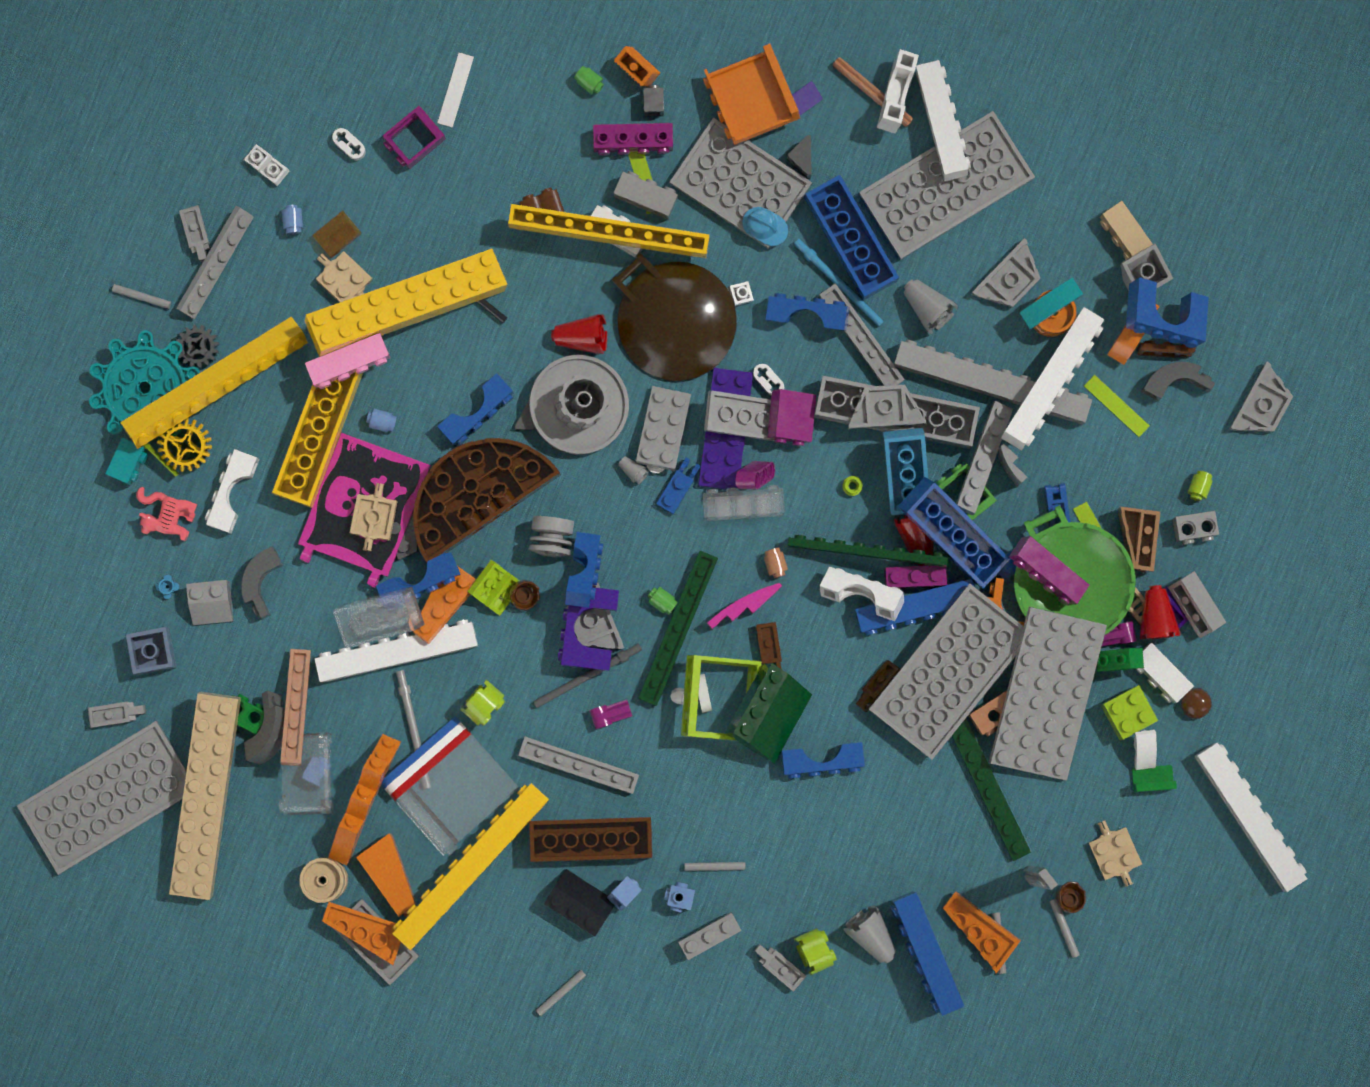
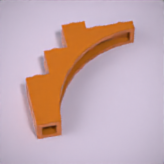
M382 734L362 769L359 782L350 797L346 813L338 826L328 858L344 865L349 863L374 799L400 747L401 741Z

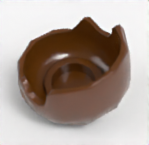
M520 580L510 589V601L519 610L533 608L540 599L539 587L530 580Z
M1192 688L1181 699V708L1184 714L1192 719H1201L1211 710L1212 699L1209 693L1202 688Z
M1067 882L1060 886L1056 892V902L1064 912L1077 913L1083 909L1086 903V891L1078 882Z

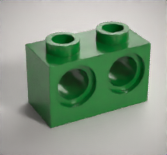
M1143 648L1100 651L1097 672L1144 668Z
M238 694L236 697H241L240 704L243 709L238 716L237 725L257 734L264 721L263 705L256 703L254 706L248 702L249 698ZM254 712H258L260 714V721L254 724L251 721V715Z

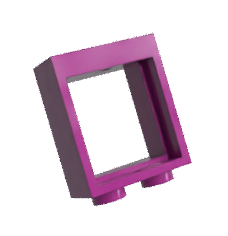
M420 106L416 107L383 135L385 147L390 152L394 151L398 155L396 159L402 167L406 165L409 169L446 140L442 131ZM419 119L435 139L409 160L392 139L415 120Z

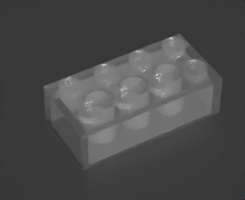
M778 485L766 486L764 490L746 489V491H738V488H728L726 492L718 493V489L706 490V493L702 494L704 521L783 516L785 513L783 488H778Z
M413 587L343 604L333 610L345 648L412 632L425 625Z

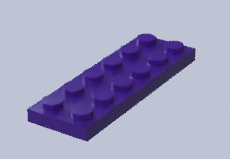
M714 368L711 390L750 396L753 373ZM705 432L699 486L738 491L736 487V474L742 465L745 437Z

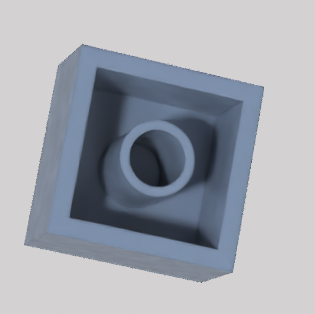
M163 627L126 634L134 675L177 668L170 628Z

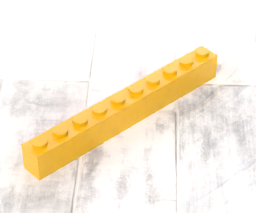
M511 204L508 221L509 228L700 258L707 257L709 234Z
M289 317L120 423L138 449L228 392L233 391L236 387L284 359L297 349L302 348L308 343L307 339L294 319Z
M532 783L529 786L524 785L517 792L519 797L515 801L511 799L504 806L506 811L501 816L497 814L491 820L490 824L492 826L487 831L483 829L476 837L478 841L475 845L469 844L462 852L464 854L463 858L460 861L455 859L448 867L451 871L446 876L442 874L434 882L437 886L432 891L428 889L420 897L423 901L418 906L414 904L407 911L409 916L404 921L400 919L392 929L395 931L392 935L410 951L549 801Z

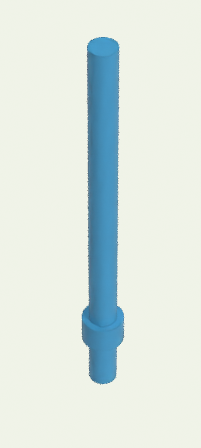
M800 239L794 243L804 254V258L817 266L834 284L836 283L838 288L878 327L884 322L817 256V253L812 248L809 249Z

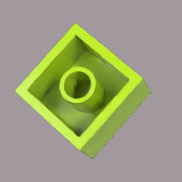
M1139 685L1101 704L1119 740H1123L1158 721Z

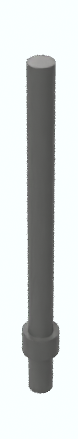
M639 643L625 651L624 649L619 651L615 657L611 658L610 668L620 662L623 664L629 660V657L642 651ZM591 669L533 702L536 708H539L604 671Z

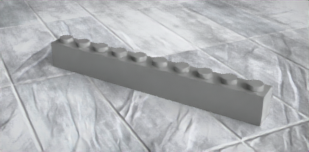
M911 340L901 341L894 362V366L1020 406L1036 383L1031 381V378L1028 376L1020 375L1017 377L1012 375V372L1009 370L1001 369L998 371L993 369L992 365L986 363L978 365L970 358L963 357L959 359L955 357V354L946 351L939 353L936 352L934 347L925 345L923 348L917 346V343ZM1062 387L1065 390L1059 400L1055 398L1052 402L1055 406L1049 415L1083 425L1086 422L1092 399H1089L1088 395L1083 393H1069V389Z

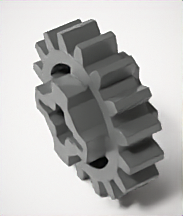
M193 325V330L186 327L187 333L180 332L179 334L182 339L176 340L183 347L178 358H185L183 363L187 364L190 362V367H195L197 364L199 368H202V363L209 366L208 360L215 361L216 359L213 354L219 353L215 347L219 346L220 343L214 342L217 335H210L212 330L208 329L205 331V326L201 325L200 329ZM197 333H200V334H201V335H200L199 337H197V338H192V337H190V336L193 335V334H197ZM208 341H210V351L207 349ZM185 342L188 343L189 350L185 352ZM195 343H197V344L200 343V346H201L202 348H201V350H198V349L195 350V346H193V345H194ZM198 355L205 356L204 358L199 360L194 359Z

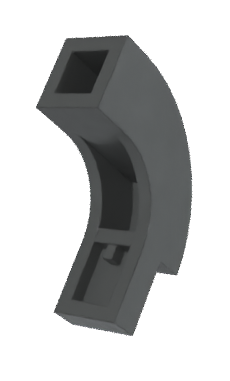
M1175 362L1157 370L1147 380L1141 392L1159 401L1162 399L1168 386L1173 382L1186 381L1206 392L1212 390L1215 382L1211 381L1212 378L1206 374H1198L1201 366L1190 362Z
M273 546L260 552L249 562L242 578L243 599L246 604L254 602V605H252L253 611L256 616L260 615L262 619L271 616L261 595L262 581L267 574L283 566Z
M270 691L262 693L264 721L260 731L253 738L244 742L246 761L260 765L274 757L282 747L285 708H283L282 695Z

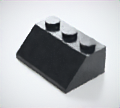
M567 869L544 903L593 936L597 935L615 906L607 898L608 895Z

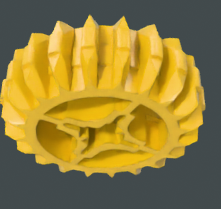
M189 418L184 420V424L181 422L167 430V434L159 435L164 440L157 441V444L163 445V447L158 448V452H165L161 456L162 460L166 457L169 458L166 462L167 466L171 462L175 463L173 466L174 470H176L178 465H181V472H184L185 466L188 467L189 471H192V464L198 469L200 467L198 461L203 464L206 462L202 456H210V453L205 451V449H212V445L206 444V442H210L212 439L211 437H204L209 431L201 432L204 425L201 423L197 428L195 426L197 420L195 419L192 421V424H189ZM188 429L184 437L171 436L176 430ZM193 432L198 435L201 441V448L192 442ZM187 436H189L187 441L190 447H186L181 453L182 445L179 443L186 440ZM168 441L177 447L178 453L176 457L170 452ZM186 452L198 453V456L191 460H182Z

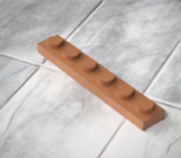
M290 650L281 765L301 766L311 650Z

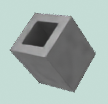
M649 85L648 88H644V116H664L663 88H659L658 85Z

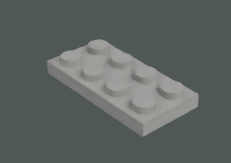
M652 386L636 463L675 471L691 394Z
M712 390L708 391L704 431L774 441L775 439L767 438L771 400Z
M363 899L352 908L353 910L381 918ZM335 930L389 985L419 957L413 949L410 951L401 943L393 966Z

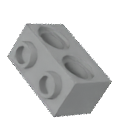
M1215 511L1178 516L1172 519L1176 542L1182 541V545L1192 544L1194 539L1201 538L1202 542L1214 540V536L1219 535ZM1203 522H1207L1210 525L1209 532L1202 530L1201 525ZM1183 525L1190 527L1191 532L1189 535L1183 534Z

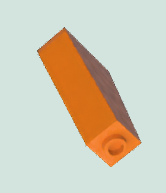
M389 833L356 858L398 917L402 914L406 917L408 916L407 911L417 903L394 837Z

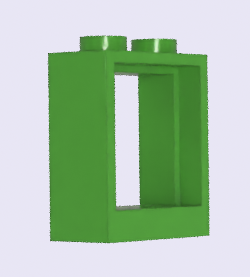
M966 463L962 467L959 464L951 471L953 475L948 479L944 476L936 484L943 490L961 474L965 473L967 475L969 465ZM986 486L982 493L986 500L978 505L974 515L967 514L971 520H974L997 501Z

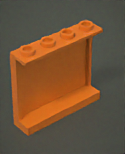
M771 44L763 46L764 52L712 73H708L707 69L704 70L706 75L703 78L704 84L707 89L711 88L713 93L710 95L714 106L718 105L720 111H717V115L721 123L725 122L727 128H724V132L728 140L732 139L734 145L800 119L799 110Z

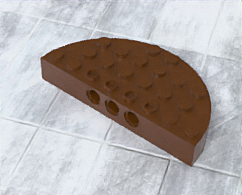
M486 438L467 442L449 451L429 470L420 485L414 504L413 525L415 536L425 561L427 562L444 553H448L559 477L561 475L559 470L547 457L526 444L509 439ZM523 465L524 468H523V467L517 468L516 471H515V475H514V474H513L514 468H515L516 466ZM526 475H528V478L524 481L517 480V478L523 479L526 477Z

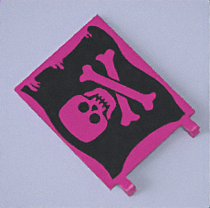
M341 433L298 543L305 547L300 556L301 561L309 563L314 550L372 571L367 584L376 588L380 575L389 576L401 540L412 516L418 490L431 465ZM376 483L384 484L382 496L398 502L394 522L400 524L401 530L397 534H391L390 541L382 539L373 540L371 551L363 550L365 538L350 534L357 494L374 495Z

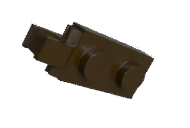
M886 660L862 688L861 698L855 704L861 710L867 712L900 671V668L891 661Z

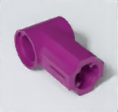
M1133 622L1118 624L1112 631L1105 634L1101 647L1117 643L1120 645L1136 642Z
M627 700L589 710L595 729L632 717Z

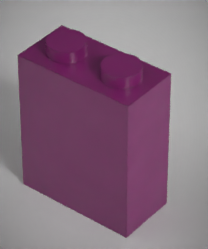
M784 389L773 390L767 438L775 439V443L786 444V441H790L794 446H804V443L812 442L816 395Z

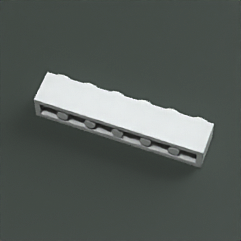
M939 60L917 65L916 75L944 181L968 176V169L971 168L969 157L964 156L963 150H966L964 139L959 137L958 132H961L959 120L955 121L954 118L956 108L954 102L950 103L951 89L949 84H945L944 78H947L945 67H941Z

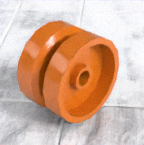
M1052 290L1042 293L1035 302ZM1072 302L1064 309L1057 312L1055 316L1046 319L1035 326L1034 329L1046 337H1057L1064 334L1076 318L1075 303Z

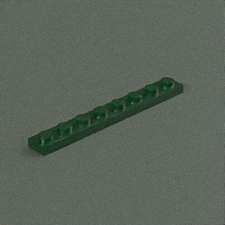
M794 535V538L789 537L788 546L792 548L949 567V558L945 557L943 553L933 552V556L925 555V551L913 550V553L905 552L904 548L893 547V550H885V546L873 545V548L865 547L866 544L854 542L853 545H846V541L834 540V543L826 542L825 538L814 537V540H807L806 536Z
M699 551L638 699L655 706L658 705L717 563V557Z
M965 718L953 733L952 738L1012 861H1015L1031 853V850Z

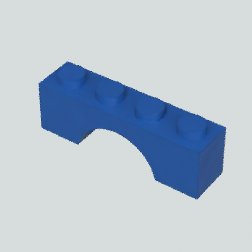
M774 293V297L769 296L766 313V320L788 323L795 313L802 310H812L821 317L824 328L847 330L850 307L845 306V302L833 301V304H826L825 299L814 298L813 302L805 301L806 297L794 296V299H788L786 294Z
M497 373L482 386L484 402L478 412L466 417L452 413L437 426L454 446L457 444L462 445L468 439L467 435L472 430L474 432L479 430L483 426L482 421L487 417L489 419L498 412L497 408L501 404L505 406L513 399V390Z
M576 533L573 560L580 563L585 569L579 574L569 576L566 590V605L589 608L590 600H595L596 588H593V585H597L599 574L595 573V571L600 570L601 558H598V555L602 556L603 544L600 543L601 535Z
M444 553L427 561L426 574L418 584L411 585L401 577H394L376 585L384 607L396 609L403 606V602L408 599L414 601L420 598L421 593L425 591L431 593L439 589L438 585L442 583L448 585L455 582V577L461 574L452 553Z
M862 742L842 744L838 754L832 760L824 763L811 760L806 756L803 749L781 751L783 773L788 775V778L801 777L800 773H808V776L821 775L820 771L827 770L829 774L841 773L840 769L848 768L849 772L861 771L860 767L865 766Z

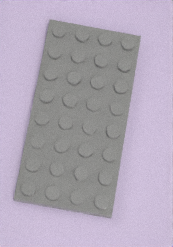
M994 111L962 129L961 132H958L960 139L963 138L966 150H963L964 156L969 157L971 168L968 169V176L944 181L936 147L934 146L859 192L863 202L900 260L1035 178Z
M969 583L869 710L933 760L1014 659L1024 626Z
M1029 606L989 760L991 764L1067 781L1107 625Z
M155 721L20 803L17 807L56 873L60 875L183 800L187 770L158 721Z

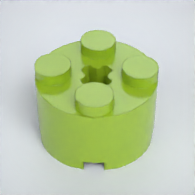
M487 679L484 681L485 686L480 685L465 701L467 702L465 704L467 707L462 706L460 708L477 725L482 724L483 726L491 719L490 713L494 709L498 711L505 703L503 699L505 695Z
M816 928L794 938L795 942H799L796 948L804 966H809L811 969L808 971L810 975L833 966L834 961L837 960L832 949L829 950L826 944L829 940L824 930L819 931Z

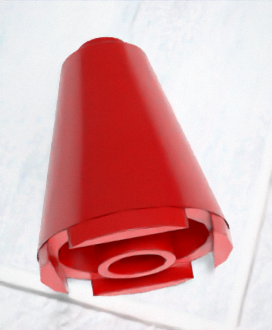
M597 314L556 325L554 330L551 331L552 342H555L557 346L604 354L603 351H606L607 331H604L603 325H606L605 317L603 314Z
M904 515V519L899 520V517L894 519V524L909 553H913V550L925 551V555L933 556V541L907 515Z
M1161 585L1149 586L1150 590L1145 592L1140 640L1174 637V633L1175 636H1180V630L1166 589H1162Z

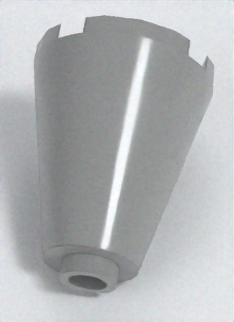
M918 279L910 280L904 286V295L929 334L934 333L932 331L934 328L939 330L947 324L954 316L952 313L953 309H958V305Z
M875 905L867 907L869 911L863 913L862 910L845 924L847 928L843 930L880 963H888L894 959L896 949L879 909Z

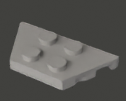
M1024 238L971 294L1013 308L1041 279L1035 267L1033 256L1028 248L1027 240Z
M1265 362L1229 429L1274 432L1293 395L1285 388L1283 381L1273 371L1269 362Z
M905 385L865 387L848 429L926 424V419L922 416Z
M597 582V585H593V587L600 588L599 583ZM590 609L583 612L576 620L575 634L578 641L584 646L624 649L610 611Z

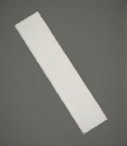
M463 53L458 54L438 119L439 124L453 127L473 62V56Z

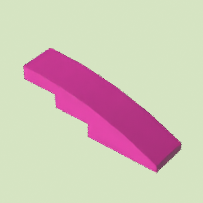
M780 583L774 584L737 600L707 622V625L713 630L725 617H728L733 622L746 609L753 614L782 585Z

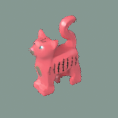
M140 487L136 492V498L140 503L144 505L152 504L156 500L162 502L158 519L151 514H139L141 517V532L149 534L150 532L157 531L163 534L179 535L180 540L187 541L189 531L177 525L180 516H184L187 521L193 522L197 504L187 500L174 499L162 492H154L146 497L144 496V487Z

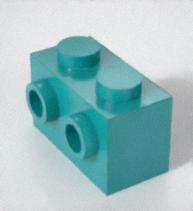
M122 438L105 474L131 486L132 482L135 483L139 477L140 472L138 469L141 464L145 463L148 457V453H146L148 449L143 446L137 449L133 442Z

